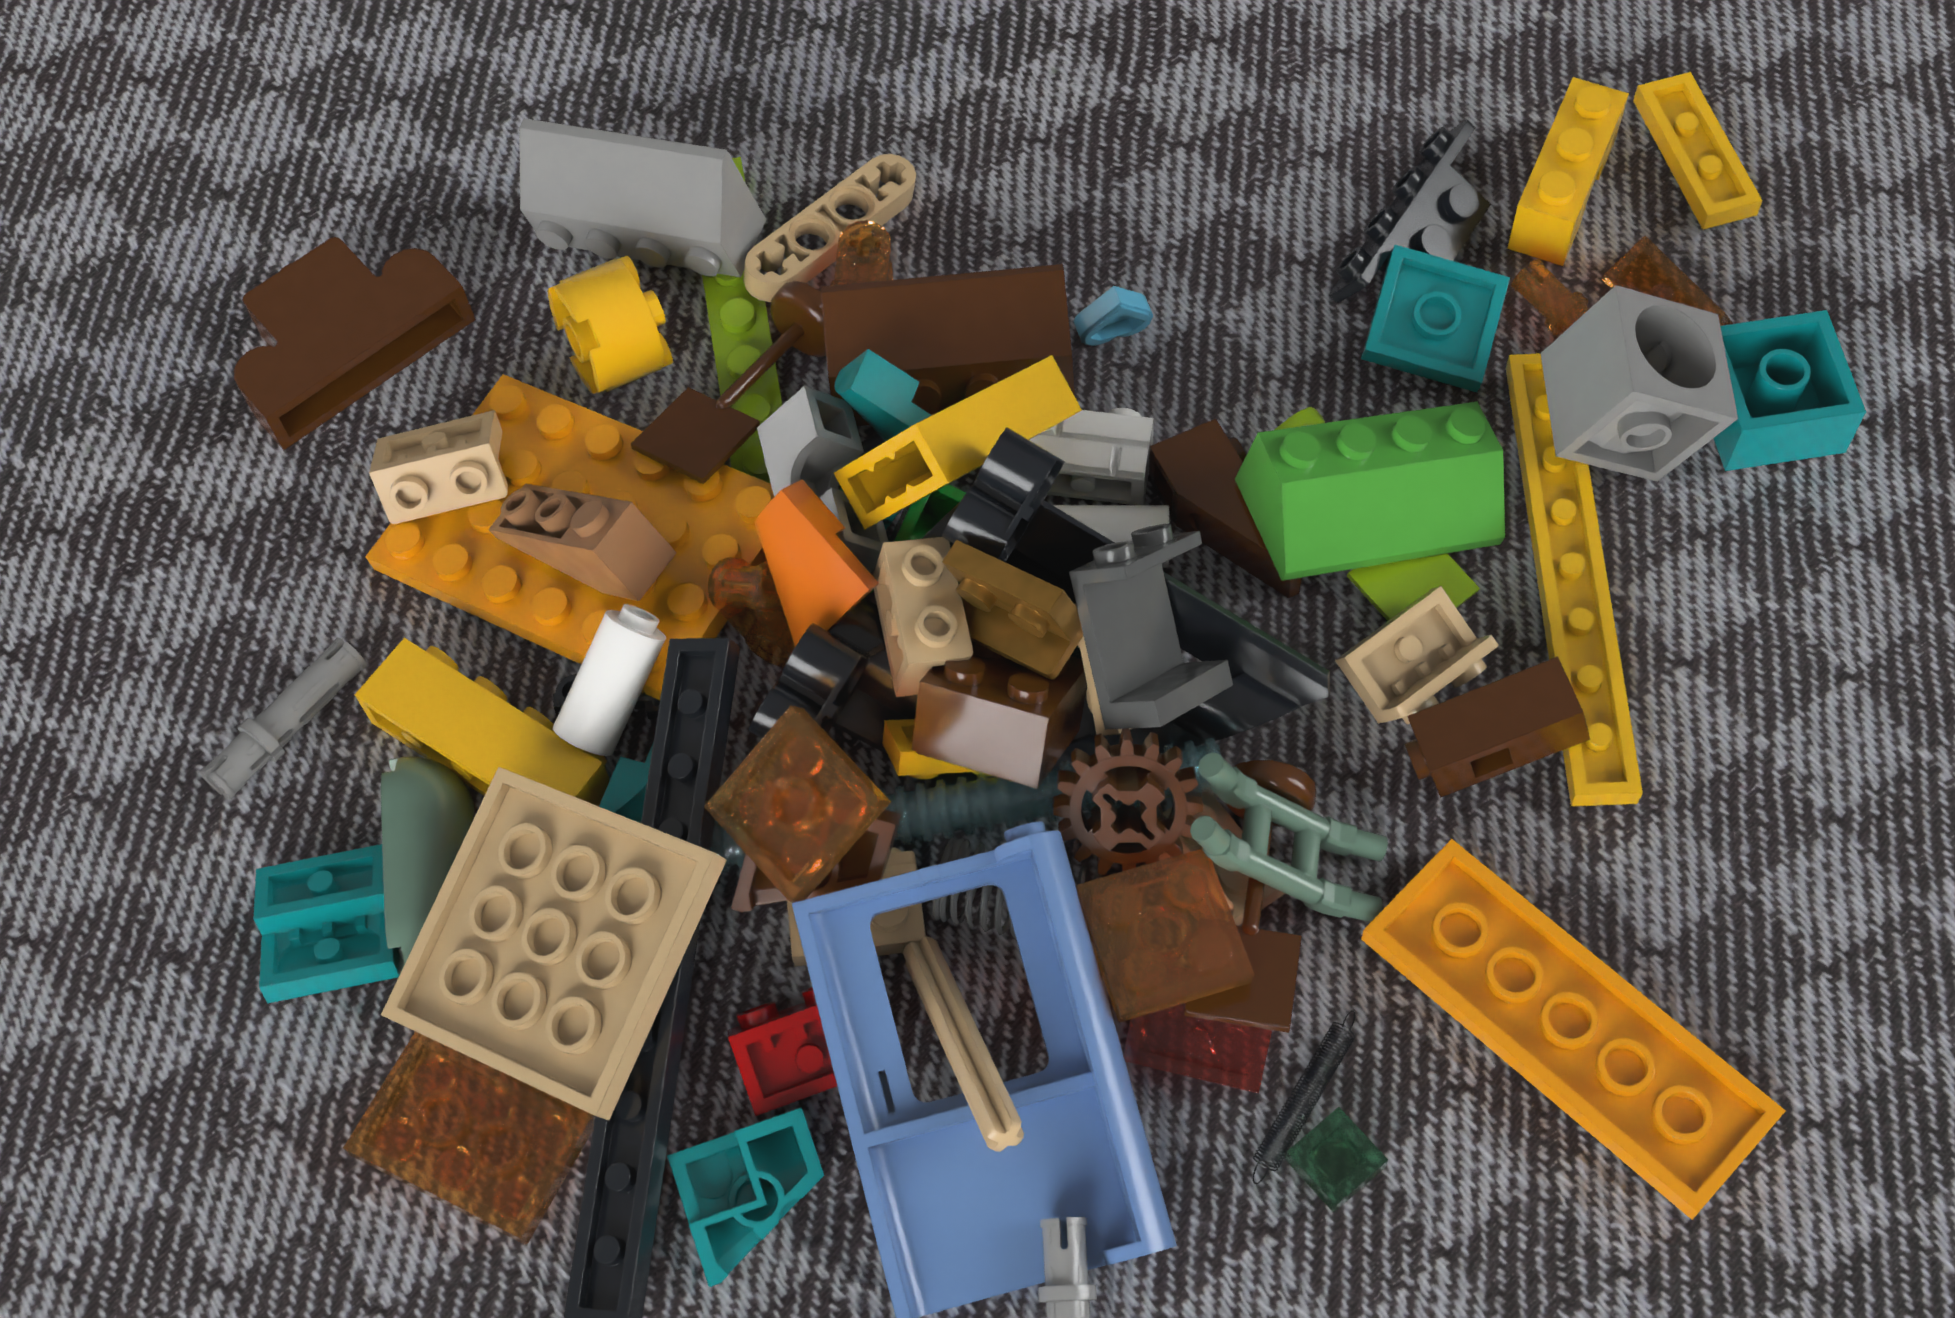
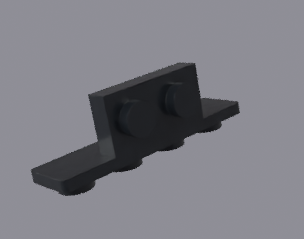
M1465 120L1450 131L1441 127L1422 145L1419 153L1424 158L1420 164L1409 169L1392 189V193L1396 196L1395 200L1390 206L1381 209L1365 227L1364 232L1369 236L1362 247L1359 246L1351 251L1337 267L1336 273L1340 276V279L1329 293V296L1336 303L1367 287L1386 258L1389 259L1394 245L1451 261L1455 259L1491 205L1451 166L1476 128L1470 121Z

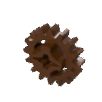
M1129 728L1122 729L1119 744L1110 746L1107 739L1101 733L1095 735L1094 754L1089 756L1086 752L1077 748L1071 752L1072 766L1076 773L1069 770H1059L1057 774V788L1063 792L1053 796V815L1063 818L1058 822V831L1061 832L1063 841L1077 838L1073 846L1074 858L1078 862L1088 858L1091 854L1097 856V872L1099 874L1105 875L1113 863L1122 864L1125 878L1133 879L1136 864L1145 862L1154 874L1161 872L1159 855L1166 852L1178 860L1182 858L1184 853L1179 836L1192 838L1190 829L1196 820L1192 815L1203 812L1201 793L1193 791L1198 786L1197 773L1194 767L1180 769L1183 758L1179 747L1174 746L1161 754L1159 752L1158 734L1153 732L1145 738L1142 745L1133 744ZM1169 787L1173 795V806L1170 815L1166 818L1163 815L1162 807L1158 804L1165 799L1164 791ZM1086 790L1092 793V800L1096 803L1091 809L1092 816L1088 820L1084 816L1081 807ZM1138 799L1140 802V807L1137 806L1135 808L1131 804H1133ZM1120 800L1124 804L1117 808L1115 806V801Z

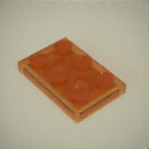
M415 1031L343 1149L350 1156L527 1246L593 1132L595 1116Z

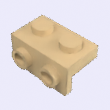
M1442 586L1429 590L1337 658L1335 662L1378 724L1401 718L1406 724H1410L1407 716L1439 704L1434 695L1450 682L1454 688H1457L1482 673L1487 668L1482 658L1497 648L1499 644L1492 634L1477 638Z

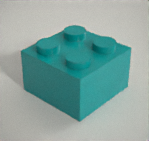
M1823 310L1720 326L1738 419L1713 438L1724 470L1730 471L1846 453L1866 414V409L1828 311Z

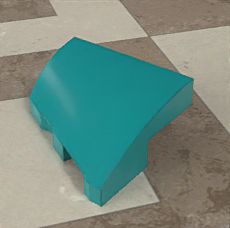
M869 349L842 368L835 380V391L885 442L914 424L932 416L911 402L920 382Z
M802 1107L667 1155L708 1286L712 1287L722 1283L739 1262L769 1234L785 1214L824 1176Z

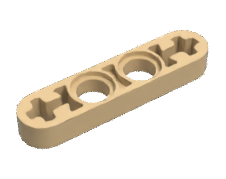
M883 154L872 158L752 247L745 259L743 281L746 290L751 296L761 301L771 302L773 296L785 283L792 281L809 282L910 204L916 180L914 166L907 159L894 154ZM880 180L885 183L881 188H879ZM850 204L861 208L866 215L859 219L851 220L840 216L836 209L842 205ZM805 234H813L823 238L826 245L820 249L811 250L800 246L796 239ZM781 267V275L774 272ZM763 269L767 273L763 275L760 273V270Z

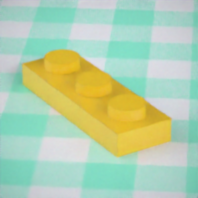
M1688 72L1638 85L1633 102L1702 230L1757 216L1763 200L1692 73Z

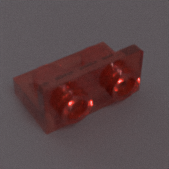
M1159 965L1157 975L1144 973L1139 979L1123 1056L1125 1062L1259 1094L1272 1030L1184 1016L1191 971Z

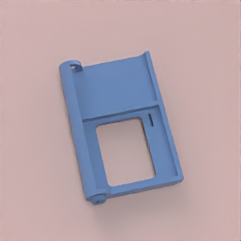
M1042 821L1023 824L1005 831L1006 843L992 851L791 903L896 1318H919L1044 1283L1042 1228H1040V1220L1059 1218L1061 1221L1062 1249H1067L1066 1217L1087 1218V1226L1085 1227L1088 1270L1177 1246L1060 831H1046ZM987 885H994L1002 890L1048 1055V1064L1043 1071L1003 1082L1022 1121L1021 1128L1024 1132V1137L1017 1146H1007L1001 1152L988 1148L963 1093L932 1102H922L914 1096L871 934L870 925L875 916Z

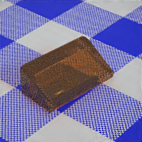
M1646 236L1642 237L1601 277L1611 289L1617 285L1718 314L1720 326L1733 324L1727 314Z

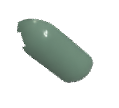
M413 756L389 759L391 772H384L381 775L385 931L388 949L399 947L400 973L475 817L474 803L470 791L458 775L437 761Z

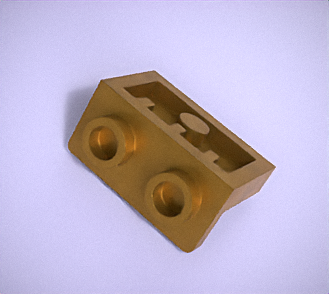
M956 540L942 563L960 583L956 588V592L962 597L971 641L1048 679H1055L1083 637L1077 607L1063 589Z

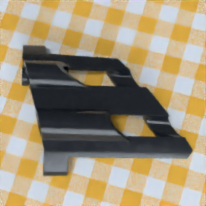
M1008 427L998 438L982 465L975 482L961 502L952 508L922 538L944 537L949 540L950 548L956 540L961 541L1063 589L1073 603H1076L1069 572L1093 561L1094 549L1115 543L1044 500L1065 461ZM1164 572L1180 648L1201 661L1228 660L1233 686L1162 727L1130 729L1133 744L1142 745L1145 738L1153 732L1158 734L1159 752L1161 754L1174 746L1179 747L1181 752H1184L1204 743H1211L1239 734L1279 718L1304 705L1330 696L1329 670ZM874 591L855 606L829 632L814 623L809 626L790 655L780 679L775 683L759 707L748 731L805 765L815 754L832 726L887 754L882 744L884 720L915 719L918 695L896 697ZM1077 645L1071 656L1082 659L1080 648ZM1086 694L1079 732L1038 789L995 776H982L972 772L939 774L934 779L1014 821L1022 820L1052 807L1053 796L1063 793L1057 788V774L1059 770H1069L1076 773L1072 766L1071 752L1077 748L1086 752L1089 756L1095 753L1094 736L1097 734L1093 714L1087 704ZM1120 734L1103 735L1110 746L1119 744ZM1086 790L1084 795H1087L1091 792Z

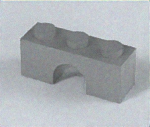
M803 386L757 427L773 495L775 497L781 489L803 479L845 526V529L838 537L871 573L876 567L883 543L889 542L883 520L864 529L845 493L838 490L839 482L834 475V472L864 453L852 407L845 400Z

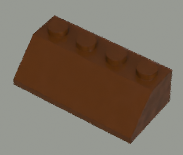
M1063 264L821 287L827 369L831 396L844 400L835 391V380L839 371L867 349L920 382L911 402L931 415L1051 355L1075 396ZM852 408L853 414H854V418H855V421H856V425H857V426L869 425V424Z

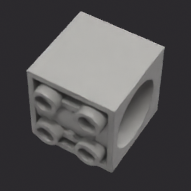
M1615 285L1540 353L1556 457L1658 482L1738 419L1719 316L1716 313Z

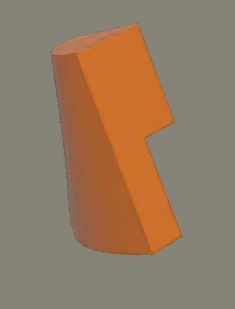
M803 479L781 489L757 517L755 526L795 647L812 623L829 632L879 584L838 537L845 529V526Z

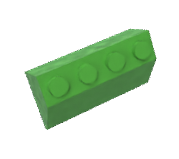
M1478 402L1258 432L1235 477L1237 486L1282 581L1500 545L1505 538L1503 449Z

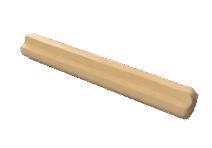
M924 936L920 942L909 941L903 949V955L906 960L905 965L987 1147L1001 1152L1007 1146H1017L1024 1137V1132L1021 1128L1022 1121L937 941L927 936Z

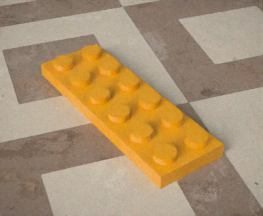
M1453 839L1424 866L1363 930L1362 941L1691 1220L1695 1218L1786 1112L1785 1109Z

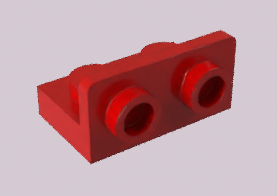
M813 987L801 992L804 999L803 1003L778 1011L775 1001L753 1007L736 1015L740 1026L727 1030L728 1039L755 1116L837 1087Z

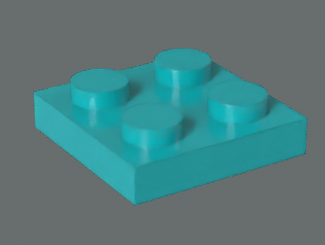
M1394 245L1361 359L1477 392L1483 382L1510 277Z

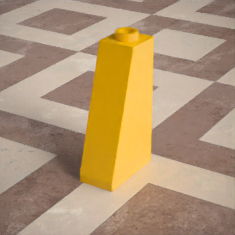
M1051 355L914 424L834 472V475L863 528L867 529L981 467L1006 427L1030 440L1077 414L1082 409Z

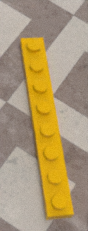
M1541 354L1509 355L1506 375L1549 660L1555 657L1559 658L1584 712L1590 740L1563 750L1571 806L1638 804L1643 791L1589 465L1556 457Z

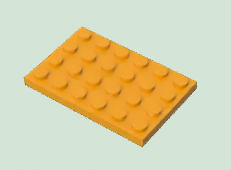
M502 374L472 416L493 410L496 412L503 431L498 460L508 484L507 496L398 524L390 523L365 557L374 570L579 664H582L607 610L621 611L624 604L639 607L659 619L657 629L666 636L662 649L642 689V693L644 690L645 694L660 700L670 639L716 638L766 564L767 559L761 545L755 521L761 511L774 498L771 483L723 464L702 484L633 450L631 443L643 431ZM525 484H532L630 501L677 553L641 600L635 601L601 593L497 539L488 529L500 516L504 501Z

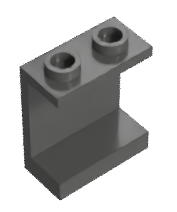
M1160 524L1138 529L1131 533L1132 541L1117 542L1093 550V561L1069 572L1105 730L1162 727L1233 686L1228 660L1183 662L1162 563L1201 545L1200 531L1172 534L1170 524Z

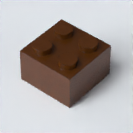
M971 641L973 647L971 659L946 661L945 665L933 666L920 680L911 750L916 751L920 755L1038 789L1080 730L1087 688L1082 659L1070 656L1059 675L1051 680Z

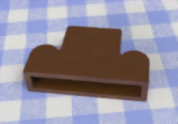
M332 237L295 262L286 265L278 273L243 296L242 301L268 346L256 347L246 352L238 360L234 368V380L258 422L277 444L285 450L476 319L463 286L428 251L413 248L394 254L386 261L382 269V275L377 277L340 238Z

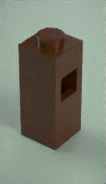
M1555 657L1407 716L1416 739L1404 745L1418 779L1421 780L1432 776L1441 798L1588 741L1590 736L1581 705L1559 658Z

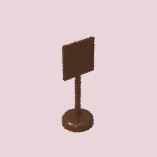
M798 281L785 283L771 299V316L781 336L717 400L688 387L631 443L632 449L704 484L750 438L760 425L759 420L731 408L736 401L791 346L806 355L814 357L826 356L821 292L806 283Z
M1252 760L1233 766L1237 767L1244 775L1254 779L1257 785L1310 811L1314 808L1316 800L1315 782L1306 772L1293 765L1273 760ZM1225 803L1236 816L1244 819V808L1237 809ZM1271 821V826H1270V835H1269V844H1268V853H1267L1268 856H1269V851H1270V844H1271V837H1272V829H1273V827H1281L1280 825H1278V824H1276V823H1274V822H1272V821ZM1251 877L1248 878L1242 926L1199 919L1184 1016L1290 1032L1302 936L1259 929L1264 883Z

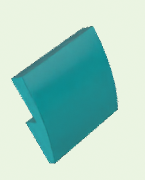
M382 844L256 869L253 919L262 935L259 988L267 1004L399 977V947L388 949L386 940Z

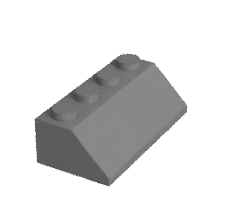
M525 118L519 127L520 210L534 228L537 238L542 243L557 250H566L568 247L588 250L608 259L628 255L630 258L639 259L654 267L662 268L666 265L690 268L701 275L710 277L716 276L717 273L735 277L742 276L746 255L755 246L766 218L727 150Z

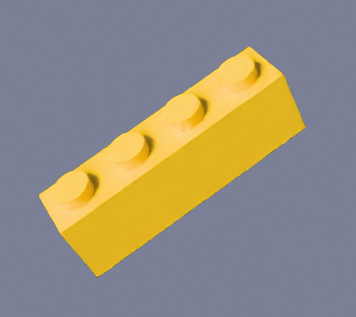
M403 638L354 694L372 724L423 757L445 765L458 775L466 785L485 796L498 767L596 806L600 805L610 782L604 767L607 763L604 756L584 751L564 741L553 731L554 724L546 716L534 708L526 707L522 712L507 703L508 698L504 692L488 679L478 676L472 681L458 672L459 667L455 661L435 646L430 645L425 651L406 638Z

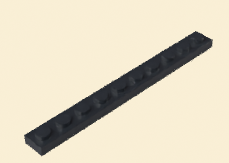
M730 638L670 639L641 823L711 851L741 647ZM700 921L610 1120L595 1116L564 1318L643 1317Z

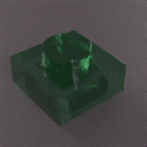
M1340 1107L1335 1109L1292 1146L1285 1156V1160L1333 1213L1385 1169L1388 1162L1384 1154Z

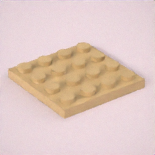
M498 767L381 1015L594 1116L610 1120L727 860L712 851Z

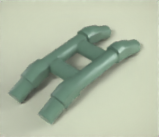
M1209 753L1200 760L1198 765L1199 773L1210 783L1212 791L1225 803L1237 809H1245L1241 839L1236 837L1229 829L1224 830L1210 816H1201L1191 825L1190 833L1192 838L1203 847L1205 855L1216 865L1231 872L1238 871L1303 901L1306 907L1322 914L1339 918L1346 916L1371 922L1382 911V898L1353 891L1351 887L1336 884L1324 878L1317 879L1320 849L1343 856L1350 854L1378 862L1382 861L1388 846L1386 836L1357 829L1356 825L1340 822L1329 816L1324 818L1257 785L1254 779L1244 775L1237 767H1232L1218 753ZM1271 821L1294 832L1291 866L1267 855Z

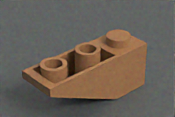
M525 484L504 501L500 516L488 529L497 539L601 593L635 601L641 600L677 553L630 501L532 484Z

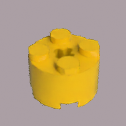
M628 255L562 279L559 284L548 288L549 305L558 331L565 329L568 341L575 355L569 358L582 382L592 394L605 390L607 392L659 371L673 363L668 344L657 329L658 326L666 323L662 306L654 291L649 290L642 293L637 270Z

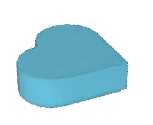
M1113 286L1084 308L1075 317L1074 325L1082 343L1096 346L1109 342L1117 336L1126 337L1139 333L1150 324L1153 313L1145 295Z

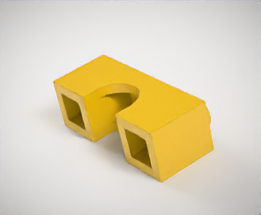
M1572 77L1517 205L1507 249L1560 266L1564 265L1580 227L1595 180L1599 181L1616 140L1629 93Z

